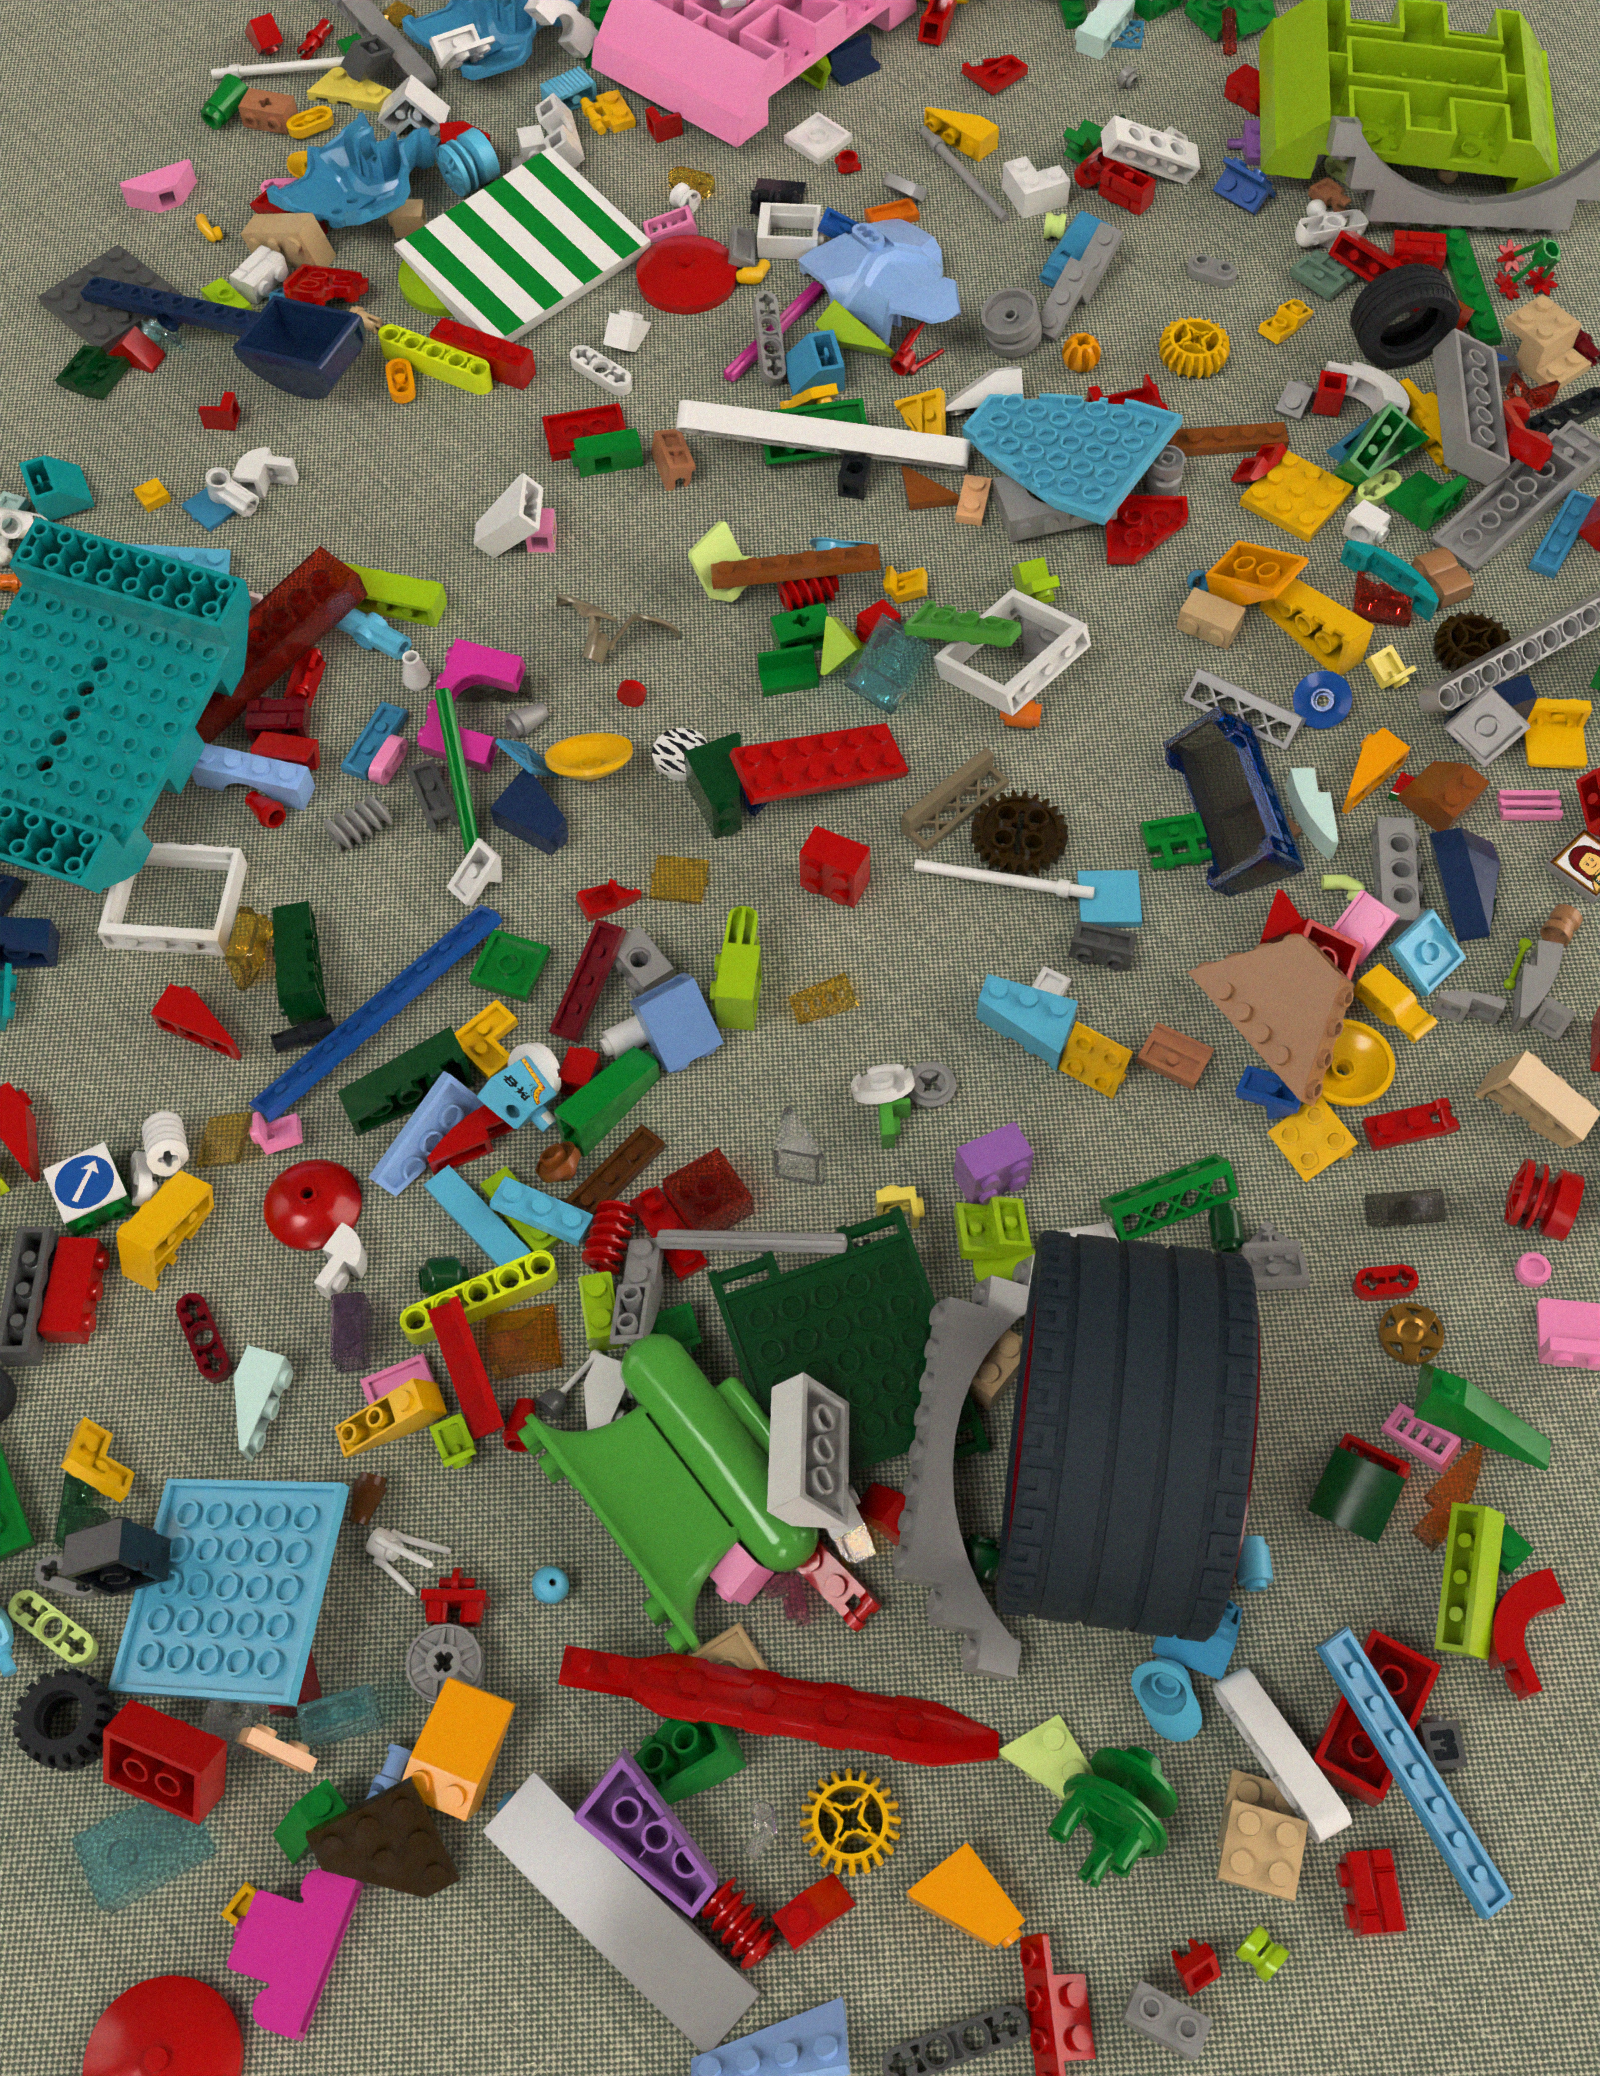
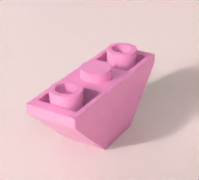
M186 159L119 184L127 206L161 213L183 205L197 180L190 159Z

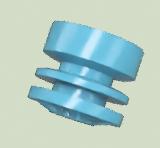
M473 127L457 136L456 140L451 139L446 144L438 146L435 150L436 162L444 180L461 197L469 194L470 191L476 190L479 184L484 185L497 178L500 174L496 153L486 136L477 128Z

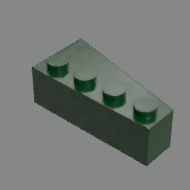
M451 1026L337 1092L357 1137L415 1112L443 1071L452 1075L467 1088L475 1086L466 1056Z

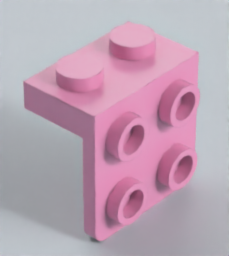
M1541 1298L1536 1304L1539 1363L1557 1367H1579L1600 1371V1304Z

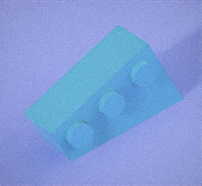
M988 974L978 999L976 1018L1007 1039L1009 1037L1024 1046L1025 1051L1031 1055L1036 1054L1048 1062V1066L1057 1072L1075 1020L1078 1001Z

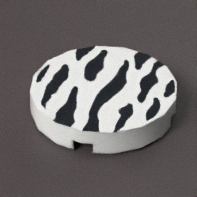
M675 728L666 731L657 738L653 745L652 758L656 770L660 774L667 775L669 779L686 781L684 751L708 743L706 738L698 731L689 728Z

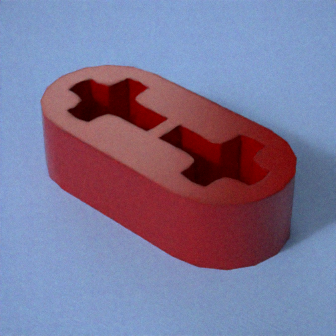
M1405 1264L1367 1267L1357 1273L1352 1283V1289L1354 1294L1363 1301L1401 1299L1409 1297L1415 1291L1419 1283V1276L1412 1267ZM1398 1275H1401L1403 1280L1409 1281L1406 1287H1403L1401 1282H1394ZM1365 1278L1369 1279L1371 1284H1377L1373 1291L1369 1290L1367 1285H1362Z

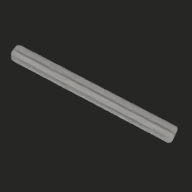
M661 1229L656 1237V1243H658L660 1249L759 1252L772 1250V1252L843 1254L848 1246V1240L844 1233Z

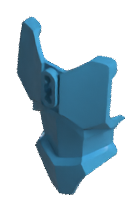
M450 0L445 8L415 19L411 14L402 18L403 31L415 43L433 51L429 42L431 37L470 24H474L480 40L494 36L496 41L490 46L491 50L483 54V59L474 63L467 60L463 62L461 67L456 68L461 70L462 77L470 80L486 78L523 65L532 54V44L536 33L546 25L540 26L524 10L528 0ZM584 0L569 1L573 2L577 7H579ZM557 17L553 25L555 27L562 26V22Z
M359 112L358 118L344 127L341 133L326 145L308 146L307 170L304 176L280 189L275 185H271L266 189L268 200L285 211L313 213L316 220H328L329 226L332 228H342L370 222L405 204L411 192L409 183L410 172L414 167L424 170L435 165V150L440 146L441 139L430 135L428 128L421 127L413 130L406 138L397 140L396 132L392 131L387 139L377 142L373 126L369 125L365 114Z

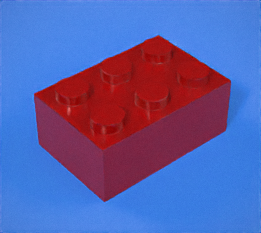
M132 1699L104 1728V1783L197 1825L201 1824L225 1794L227 1741L222 1740L217 1735L206 1733L183 1720L172 1718L151 1706L143 1705Z

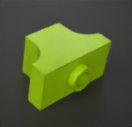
M222 277L200 289L206 301L253 311L251 304Z

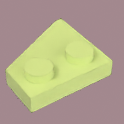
M1059 1714L1002 1747L998 1752L1000 1758L1005 1761L1008 1760L1020 1768L1028 1777L1037 1783H1042L1062 1800L1065 1798L1063 1786L1069 1776L1077 1773L1095 1776Z

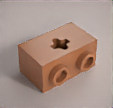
M254 88L247 90L238 105L244 127L289 135L286 125L287 120L291 116L298 114L294 96Z

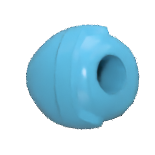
M541 1567L533 1576L532 1591L536 1599L542 1603H558L569 1592V1579L566 1573L559 1567ZM550 1580H552L555 1583L554 1586H551L549 1584Z

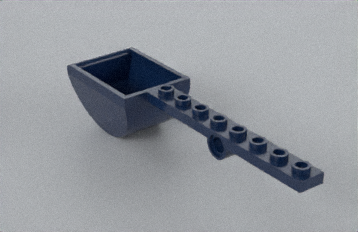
M97 276L89 280L88 284L80 292L84 301L154 316L161 326L171 332L178 331L184 323L241 336L232 348L237 358L247 368L271 385L306 399L319 400L326 398L360 354L365 340L364 322L359 314L279 296H273L261 312H255Z

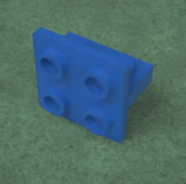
M1226 156L1224 157L1223 163L1226 165V169L1213 188V191L1242 209L1256 215L1267 196L1274 199L1276 193L1272 188L1273 183L1266 179L1267 175L1256 168L1251 171L1246 168L1247 164L1239 158L1234 157L1231 160Z

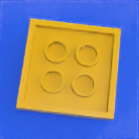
M1287 450L1278 464L1266 475L1257 479L1241 496L1239 505L1309 543L1350 497L1354 486Z

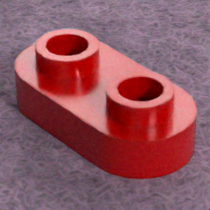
M1102 147L1094 150L1075 168V180L1082 188L1089 189L1099 182L1102 170L1113 160L1103 156Z

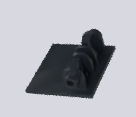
M757 178L755 190H751L752 204L750 214L760 215L761 202L802 204L806 182Z

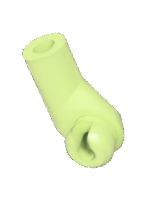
M1322 875L1321 877L1322 890H1348L1347 899L1350 901L1354 900L1361 889L1366 890L1362 882L1348 875Z

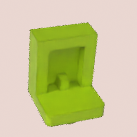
M461 1412L429 1426L444 1468L452 1465L455 1470L473 1462L471 1456L477 1453V1448Z

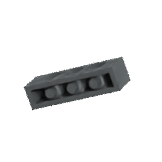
M51 1226L17 1227L0 1315V1360L6 1366H41L46 1339L38 1332V1326L59 1236Z

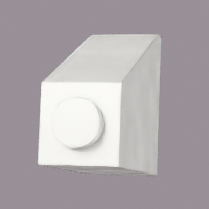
M522 473L476 522L474 545L491 557L496 558L539 531L543 487L526 474Z

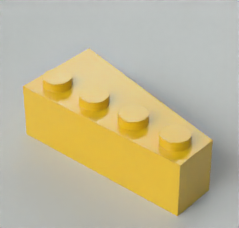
M1294 578L1276 598L1261 601L1259 606L1269 618L1328 671L1337 673L1340 676L1363 661L1375 626L1297 578Z

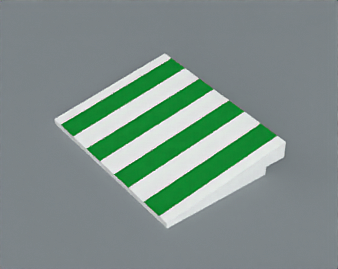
M550 146L395 243L394 249L461 324L513 343L640 259L642 254L650 248L651 240Z

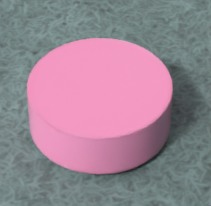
M1535 1252L1522 1255L1514 1268L1516 1278L1523 1285L1532 1288L1545 1284L1552 1271L1549 1261L1543 1255Z

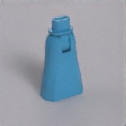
M1084 211L1077 213L1043 266V272L1039 275L1040 281L1050 287H1055L1069 258L1080 261L1100 222L1108 223Z

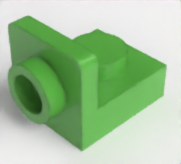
M899 1098L892 1102L878 1104L882 1149L895 1148V1136L901 1135L900 1118H908L911 1114L910 1098Z

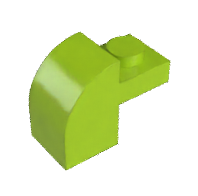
M1045 557L1018 563L1011 567L1017 591L1044 604L1056 601L1053 589L1059 587L1060 582L1058 575L1049 577Z

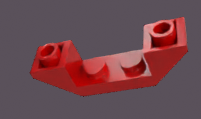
M1518 396L1503 401L1509 454L1533 469L1541 471L1545 462L1552 456L1554 447L1547 434L1526 429L1524 426L1529 419L1531 409L1523 397Z

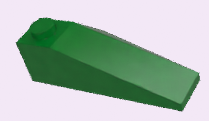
M1426 1363L1420 1366L1413 1417L1544 1471L1549 1468L1551 1447L1549 1439L1468 1380Z
M666 1718L667 1721L653 1736L648 1734L640 1743L643 1747L633 1757L667 1805L716 1786L747 1766L736 1734L730 1726L705 1721L693 1723Z

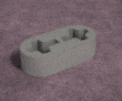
M890 172L886 173L882 185L921 203H923L928 192L924 187Z
M46 1556L39 1561L35 1568V1579L40 1585L50 1591L80 1600H91L100 1594L92 1589L83 1592L77 1583L65 1578L52 1576L50 1579L46 1575L48 1569L54 1570L58 1568L62 1571L63 1557Z

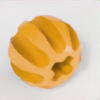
M1087 332L1071 335L1065 341L1062 349L1064 364L1068 369L1074 370L1075 373L1089 372L1098 364L1101 356L1099 341Z

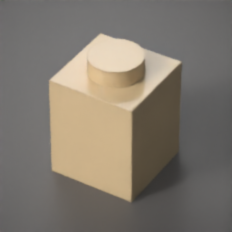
M407 199L403 206L388 213L389 226H393L395 237H407L426 225L427 217L423 199Z

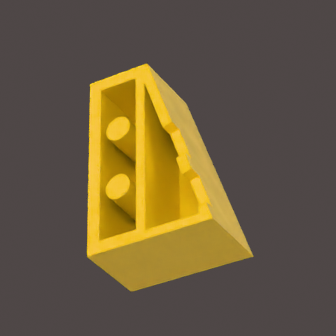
M179 1170L171 1179H167L162 1184L160 1190L150 1200H146L141 1205L139 1211L129 1221L124 1222L119 1227L116 1237L123 1276L155 1292L160 1285L156 1278L167 1263L171 1266L174 1265L179 1258L174 1253L185 1238L189 1240L193 1238L214 1208L212 1185Z

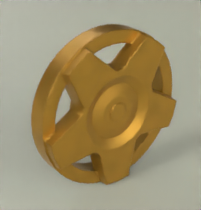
M1400 1303L1391 1307L1382 1317L1378 1328L1379 1341L1385 1352L1396 1361L1407 1365H1421L1431 1361L1439 1353L1444 1342V1330L1436 1314L1428 1307L1426 1308L1414 1303ZM1409 1311L1417 1312V1314L1412 1315ZM1392 1317L1394 1325L1385 1328L1387 1320ZM1432 1324L1435 1327L1437 1334L1430 1330ZM1390 1344L1400 1345L1402 1354L1394 1350ZM1422 1348L1432 1350L1429 1354L1418 1357Z

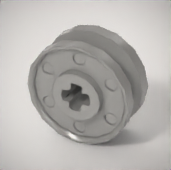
M450 1623L433 1625L421 1632L410 1645L405 1659L406 1675L412 1688L428 1703L434 1705L447 1677L451 1676L480 1688L486 1673L485 1654L479 1642L465 1628ZM445 1658L449 1660L452 1666L448 1672H445L440 1664Z

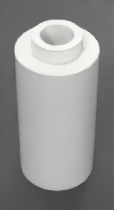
M636 1015L603 1031V1039L599 1040L606 1056L612 1055L616 1060L633 1046L639 1049L649 1044Z

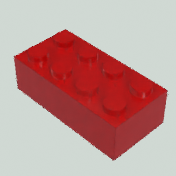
M1372 1629L1363 1638L1360 1646L1410 1728L1414 1731L1442 1666L1381 1632ZM1340 1689L1310 1756L1330 1784L1374 1808L1384 1801L1393 1780V1775Z

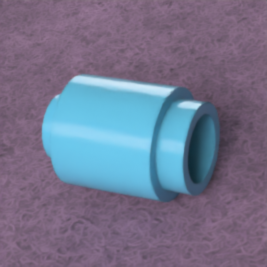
M1244 1536L1236 1575L1238 1585L1245 1586L1246 1591L1249 1592L1264 1591L1268 1589L1267 1584L1274 1581L1270 1549L1265 1544V1539L1262 1536Z

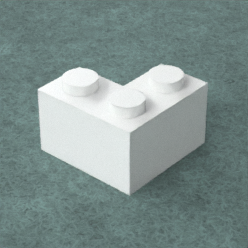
M411 74L384 100L377 120L391 132H396V136L410 123L417 129L421 127L428 128L430 135L434 136L440 130L439 123H445L450 106Z
M1027 156L1004 163L1002 189L1024 219L1068 205L1070 179L1060 165L1037 172Z

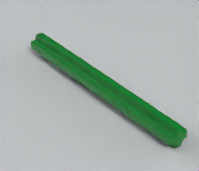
M442 688L435 691V698L464 851L467 855L477 838H479L452 693L449 688Z

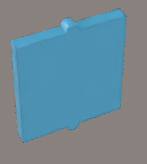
M207 487L181 504L182 508L192 516L193 521L199 522L209 532L237 514L236 511L227 505L213 502L209 497Z

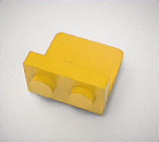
M1537 698L1527 719L1531 728L1523 734L1526 762L1530 767L1584 769L1588 760L1583 727L1592 712L1591 701Z

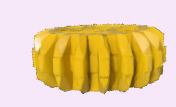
M1189 315L1187 320L1179 317L1177 322L1171 321L1170 325L1165 327L1162 332V337L1159 340V358L1162 359L1163 366L1169 367V372L1177 371L1178 377L1183 374L1187 375L1188 379L1191 376H1196L1199 380L1202 375L1209 378L1212 373L1218 374L1219 369L1223 368L1230 352L1229 336L1226 335V329L1220 328L1219 323L1212 324L1210 318L1202 320L1201 316H1199L1198 319H1193Z
M850 1768L845 1770V1781H840L838 1773L833 1771L831 1772V1781L833 1783L831 1786L824 1779L820 1778L818 1786L822 1791L821 1795L811 1789L807 1793V1796L815 1805L802 1804L801 1811L810 1815L811 1818L801 1819L800 1828L812 1829L811 1832L802 1836V1841L804 1844L816 1842V1845L810 1849L809 1855L811 1858H814L823 1852L825 1855L820 1862V1867L823 1869L829 1865L831 1860L836 1862L834 1866L835 1875H840L842 1864L849 1865V1877H855L856 1864H861L865 1875L869 1874L871 1869L868 1860L872 1859L878 1867H881L884 1861L879 1851L881 1850L890 1856L894 1852V1848L886 1840L899 1841L900 1833L889 1829L890 1827L901 1825V1817L889 1816V1813L898 1809V1802L891 1801L885 1803V1800L891 1795V1789L887 1787L878 1793L876 1790L879 1787L880 1778L875 1777L870 1785L865 1783L867 1772L861 1770L858 1781L852 1780V1769ZM845 1792L861 1794L849 1806H843L836 1801L834 1803L830 1801L834 1796ZM871 1801L876 1805L881 1816L882 1829L880 1835L872 1831V1827L864 1820V1814ZM859 1809L857 1825L860 1828L857 1830L852 1828L851 1831L846 1830L843 1834L844 1820L841 1817L846 1814L848 1817L849 1814L855 1815ZM822 1810L828 1813L829 1817L837 1825V1830L830 1844L825 1841L819 1828V1817ZM851 1839H859L864 1843L868 1842L872 1845L859 1853L848 1854L839 1851Z

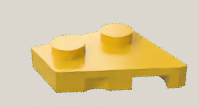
M832 383L809 388L802 393L792 396V400L781 401L779 403L780 409L832 402L838 395L837 384Z
M941 387L894 401V405L900 411L904 421L912 431L946 436L945 392Z

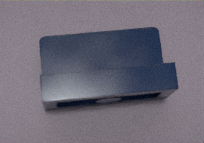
M867 33L838 45L826 54L832 67L830 75L841 86H846L881 69V64L871 55V37Z

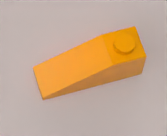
M1384 727L1375 734H1368L1360 744L1362 750L1342 808V812L1345 814L1349 813L1399 770L1406 761L1411 747Z

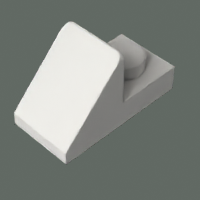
M477 838L447 885V888L465 905L470 906L474 905L488 882H502L501 856L479 838Z

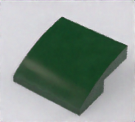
M83 345L55 381L58 385L72 392L104 400L131 366V363L126 356L107 355L102 347Z
M1335 1446L1306 1510L1377 1544L1406 1479Z

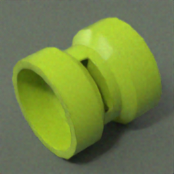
M1258 1924L1244 1939L1234 1954L1241 1961L1249 1962L1255 1968L1256 1975L1266 1983L1284 1963L1290 1952L1282 1944H1275L1269 1938V1932L1262 1925ZM1262 1948H1264V1950H1263V1951L1259 1954V1956H1258V1955H1257L1258 1952H1259Z

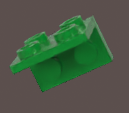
M1418 470L1400 484L1398 488L1385 496L1384 502L1426 532L1461 503L1469 480L1460 474L1453 481H1447L1441 485L1421 470Z

